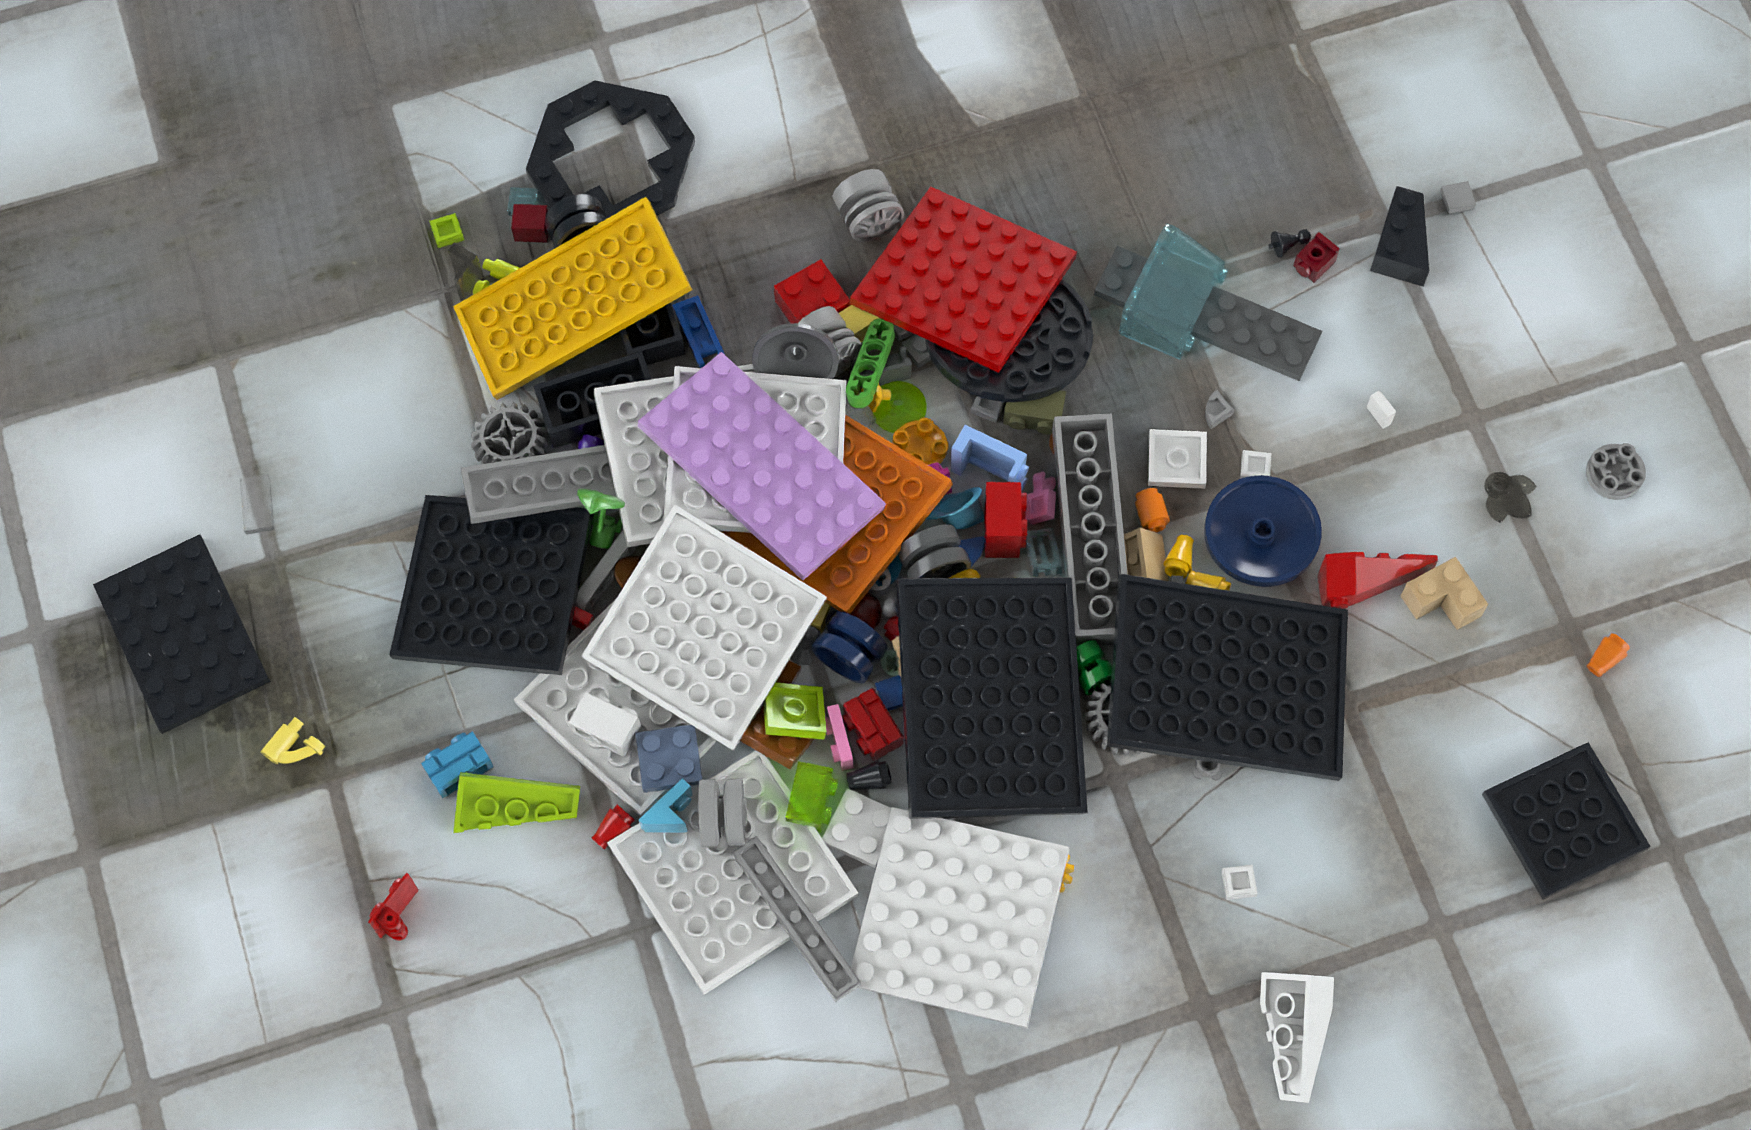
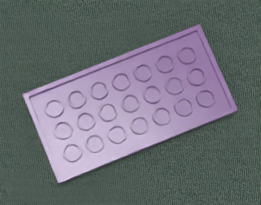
M722 352L638 420V427L670 455L678 465L687 471L691 477L802 581L885 509L886 503Z

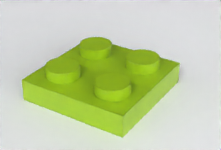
M775 682L763 702L765 734L824 740L827 731L823 687Z

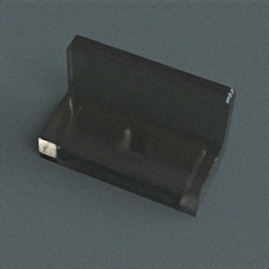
M454 242L449 248L448 253L455 272L454 282L462 302L473 295L476 282L478 280L484 281L485 279L478 256Z

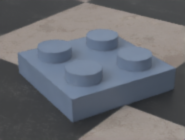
M693 725L635 733L643 793L671 789L682 778L690 786L699 785V781L703 780L696 729Z

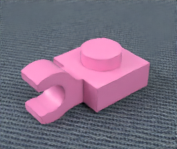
M1045 472L1034 474L1033 493L1027 494L1025 519L1032 525L1054 519L1056 492L1053 490L1056 481L1054 477L1045 479Z

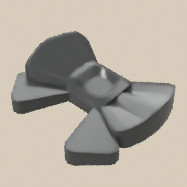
M810 625L790 658L793 662L799 665H809L812 663L810 652L814 640L820 634V630Z

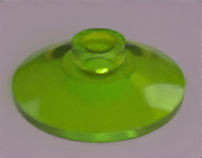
M893 381L881 386L882 389H890V400H882L876 412L871 411L873 420L880 428L894 433L905 423L925 417L927 404L923 393L915 385L904 381ZM896 400H901L904 403L902 405L897 406L893 402Z

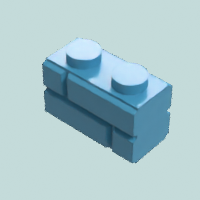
M473 731L469 734L461 733L455 736L450 742L451 745L443 750H432L425 756V761L421 763L442 799L458 790L460 772L482 775L494 767Z

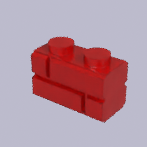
M870 688L858 697H854L844 703L843 723L849 732L854 729L859 738L856 740L857 746L864 756L869 754L871 759L876 761L904 744L903 734L874 688Z

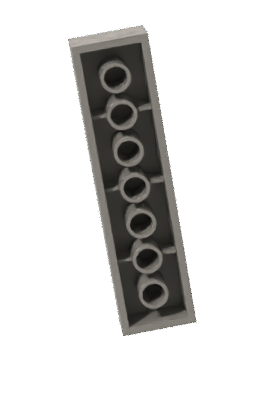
M1112 413L1054 417L1052 434L1065 577H1072L1076 647L1090 640H1096L1099 645L1114 644L1118 578L1121 574L1128 575Z

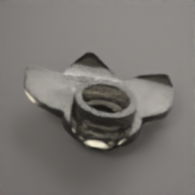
M1504 472L1490 474L1484 483V489L1488 494L1486 500L1488 513L1499 523L1508 514L1515 518H1529L1532 515V509L1526 495L1533 492L1537 486L1524 475L1509 476ZM1494 484H1500L1503 490L1496 489Z

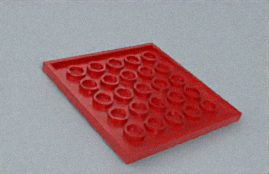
M930 186L850 296V305L999 373L1076 259L1077 251Z

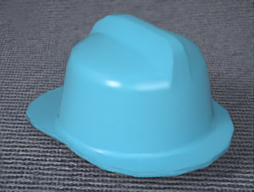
M973 487L963 492L945 495L926 519L941 518L947 525H952L956 529H966L983 522L985 515L979 501L982 489L980 487Z

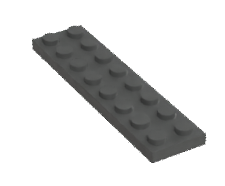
M1119 246L1116 247L1094 290V296L1297 381H1300L1322 334V331Z

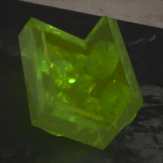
M798 761L785 817L787 822L812 826L820 833H822L823 824L829 825L832 807H828L829 797H835L838 786V779L834 778L833 768Z

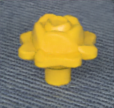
M878 383L873 400L868 405L872 412H876L882 400H890V389H882Z

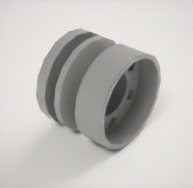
M879 169L860 171L840 183L832 195L833 202L840 215L844 217L845 225L849 229L851 237L857 242L872 241L888 234L901 223L904 217L902 206L898 203L897 197L892 194L891 186L885 174Z
M831 306L822 307L811 312L798 322V324H806L820 329L835 343L839 355V364L834 377L850 367L851 360L857 359L862 343L854 336L852 330L846 328L844 319L835 308Z

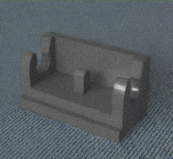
M905 346L899 348V353L888 356L879 380L880 386L911 378L912 364L910 358L906 356ZM855 359V360H851V363H850V371H851V373H852L853 367H854V365H855L856 359ZM864 370L860 375L870 376L874 372L872 370Z

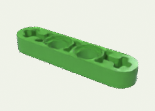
M881 318L870 323L846 386L847 402L854 408H864L872 402L895 339L894 325ZM882 332L881 339H878V334ZM878 349L882 351L879 355L871 356L867 354L870 350ZM864 370H872L874 372L870 376L860 375ZM860 386H862L864 392L859 394Z

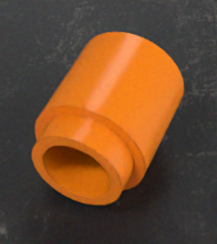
M1148 488L1138 492L1135 496V507L1142 528L1155 533L1164 530L1170 522V518L1162 494L1158 493L1156 488Z

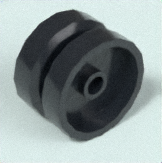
M587 194L572 195L552 206L546 214L545 226L555 249L607 218L601 202L594 196Z

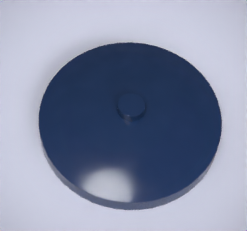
M1257 475L1236 480L1216 495L1206 515L1204 537L1212 559L1227 575L1248 585L1272 587L1296 579L1309 568L1317 555L1321 543L1322 527L1315 505L1301 489L1277 477Z

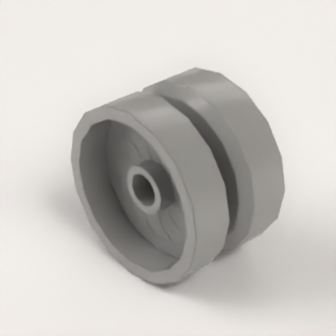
M743 778L727 779L724 784L723 798H720L719 784L715 779L700 780L698 799L701 846H717L721 840V827L725 829V839L729 846L745 845L747 799L744 798Z

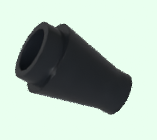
M876 760L853 772L846 773L850 790L885 789L886 785L892 784L887 761L880 762Z

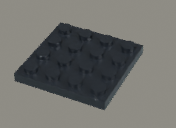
M1589 742L1493 786L1482 793L1483 798L1542 900L1628 860L1651 847Z

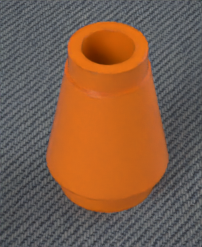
M1611 633L1608 637L1605 636L1586 667L1594 675L1601 677L1627 657V651L1630 647L1621 637Z

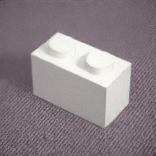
M586 692L568 722L572 733L625 757L636 737L635 733H638L641 728L639 718L634 710L626 706L618 708L612 705L611 701L600 694L592 696Z

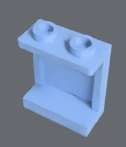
M964 425L952 446L951 472L959 476L962 475L967 464L971 463L1008 482H1021L1022 492L1028 480L1025 476L1029 466L1026 465V453L967 425Z

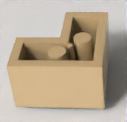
M1456 557L1406 583L1401 594V598L1416 620L1442 607L1457 630L1482 617L1488 606L1487 601Z

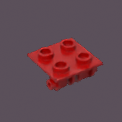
M407 872L402 879L397 878L389 889L390 894L384 902L376 904L370 912L368 923L379 938L387 934L392 939L401 941L408 935V928L399 915L419 889Z

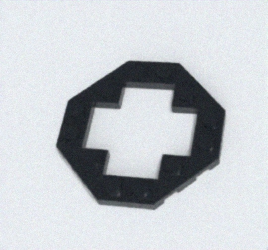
M594 80L547 105L526 166V173L549 210L560 200L574 195L553 163L554 160L575 150L572 141L564 129L608 106L621 125L646 114L665 142L668 150L647 160L648 166L658 182L619 203L612 205L600 185L583 194L594 196L601 202L606 218L613 216L644 197L650 201L656 216L675 207L678 191L687 170L688 159L695 144V136L669 96Z

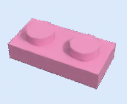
M839 704L828 706V717H825L826 734L833 735L835 744L830 745L834 763L840 762L842 771L852 769L853 757Z

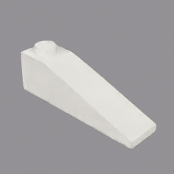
M1262 972L1260 1005L1262 1014L1267 1016L1269 1031L1266 1034L1268 1042H1272L1275 1059L1272 1064L1280 1100L1309 1103L1333 1009L1334 977Z

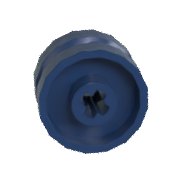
M837 611L826 624L828 633L823 632L818 635L812 644V651L823 664L835 673L852 682L865 683L873 672L872 663H877L882 659L888 650V645L868 624L848 613Z

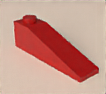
M1364 552L1326 554L1317 575L1322 606L1346 609L1349 606L1409 582L1435 568L1438 556L1404 554L1397 559H1391L1389 553H1379L1373 558L1365 557Z

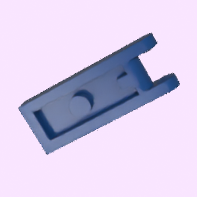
M698 295L672 305L674 314L699 368L705 366L703 358L716 353L718 355L721 352L725 355Z

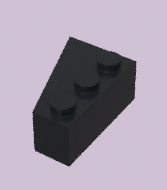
M1396 186L1370 268L1371 272L1424 287L1430 270L1423 193Z

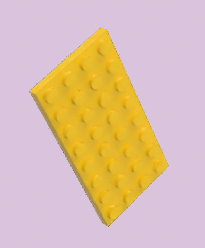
M644 197L453 307L492 396L499 400L692 291V288L650 201Z

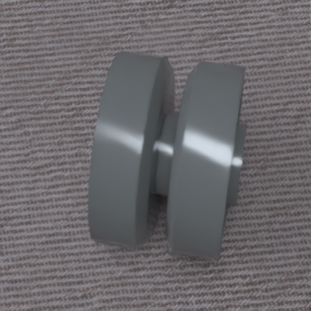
M938 525L916 533L902 543L901 550L898 553L902 567L909 570L907 572L908 579L949 578L971 568L968 554L965 549L960 547L961 539L956 528L952 525Z

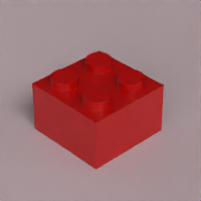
M822 259L774 285L775 302L790 324L800 322L805 316L822 307L831 306L839 313L851 306L850 299Z
M986 482L984 503L985 558H1019L1020 548H1026L1027 519L1025 517L1027 493H1021V482Z

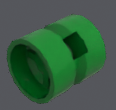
M1090 640L1076 647L1079 685L1085 695H1092L1094 691L1099 692L1102 683L1109 686L1112 679V664L1109 660H1103L1105 653L1098 642Z

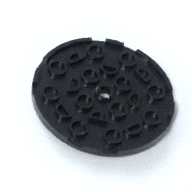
M1061 280L999 373L925 339L928 354L937 369L960 389L992 401L1027 402L1052 395L1065 388L1077 378L1089 360L1094 334L1092 317L1084 300L1068 283Z

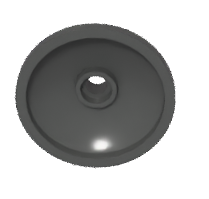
M791 323L774 327L758 339L753 349L752 364L755 373L833 379L838 369L839 355L835 343L826 333L810 325Z

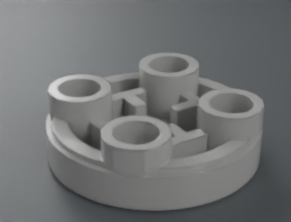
M1628 443L1607 444L1592 453L1587 462L1586 477L1590 486L1601 496L1613 500H1621L1631 497L1640 489L1646 478L1644 462L1636 453L1634 446Z

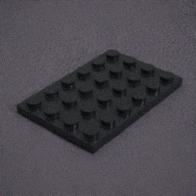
M201 534L93 584L161 734L271 682Z

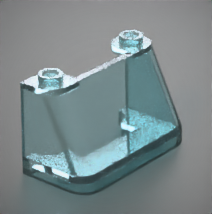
M1166 223L1125 304L1119 334L1181 360L1184 352H1190L1196 339L1192 335L1193 328L1213 287H1216L1218 283L1223 284L1227 277L1229 269L1225 268L1226 262L1178 227Z

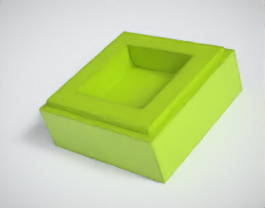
M456 213L429 221L438 248L464 241Z

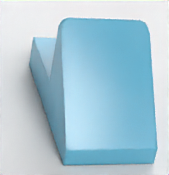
M683 778L639 819L641 829L645 833L688 832L685 822L675 813L677 810L679 812L683 811L690 804L691 797L693 796L691 786Z

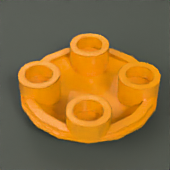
M923 417L919 420L905 423L893 434L892 443L927 465L936 462L941 464L948 453V441L945 433L929 418Z

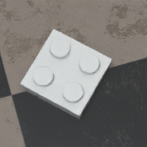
M1150 429L1148 439V486L1205 489L1207 432Z
M847 788L822 839L827 847L876 868L891 808Z

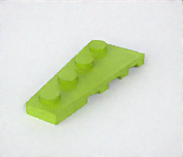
M460 772L453 833H460L471 829H491L494 826L502 825L516 826L534 821L539 823L577 818L581 786Z

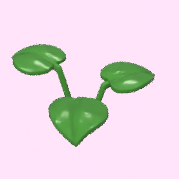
M578 489V498L590 514L594 513L589 543L596 547L609 549L613 544L615 532H621L622 520L620 518L618 523L615 524V518L606 515V509L625 507V502L616 496L603 494L596 490Z

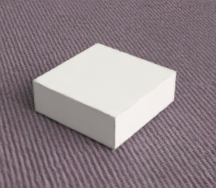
M1377 391L1370 396L1367 409L1384 429L1391 425L1396 410L1382 392Z
M1243 450L1240 479L1257 475L1270 476L1272 453Z
M1253 865L1222 868L1226 900L1257 896Z

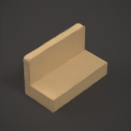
M1141 527L1124 534L1127 574L1169 581L1163 565L1166 559L1163 536Z

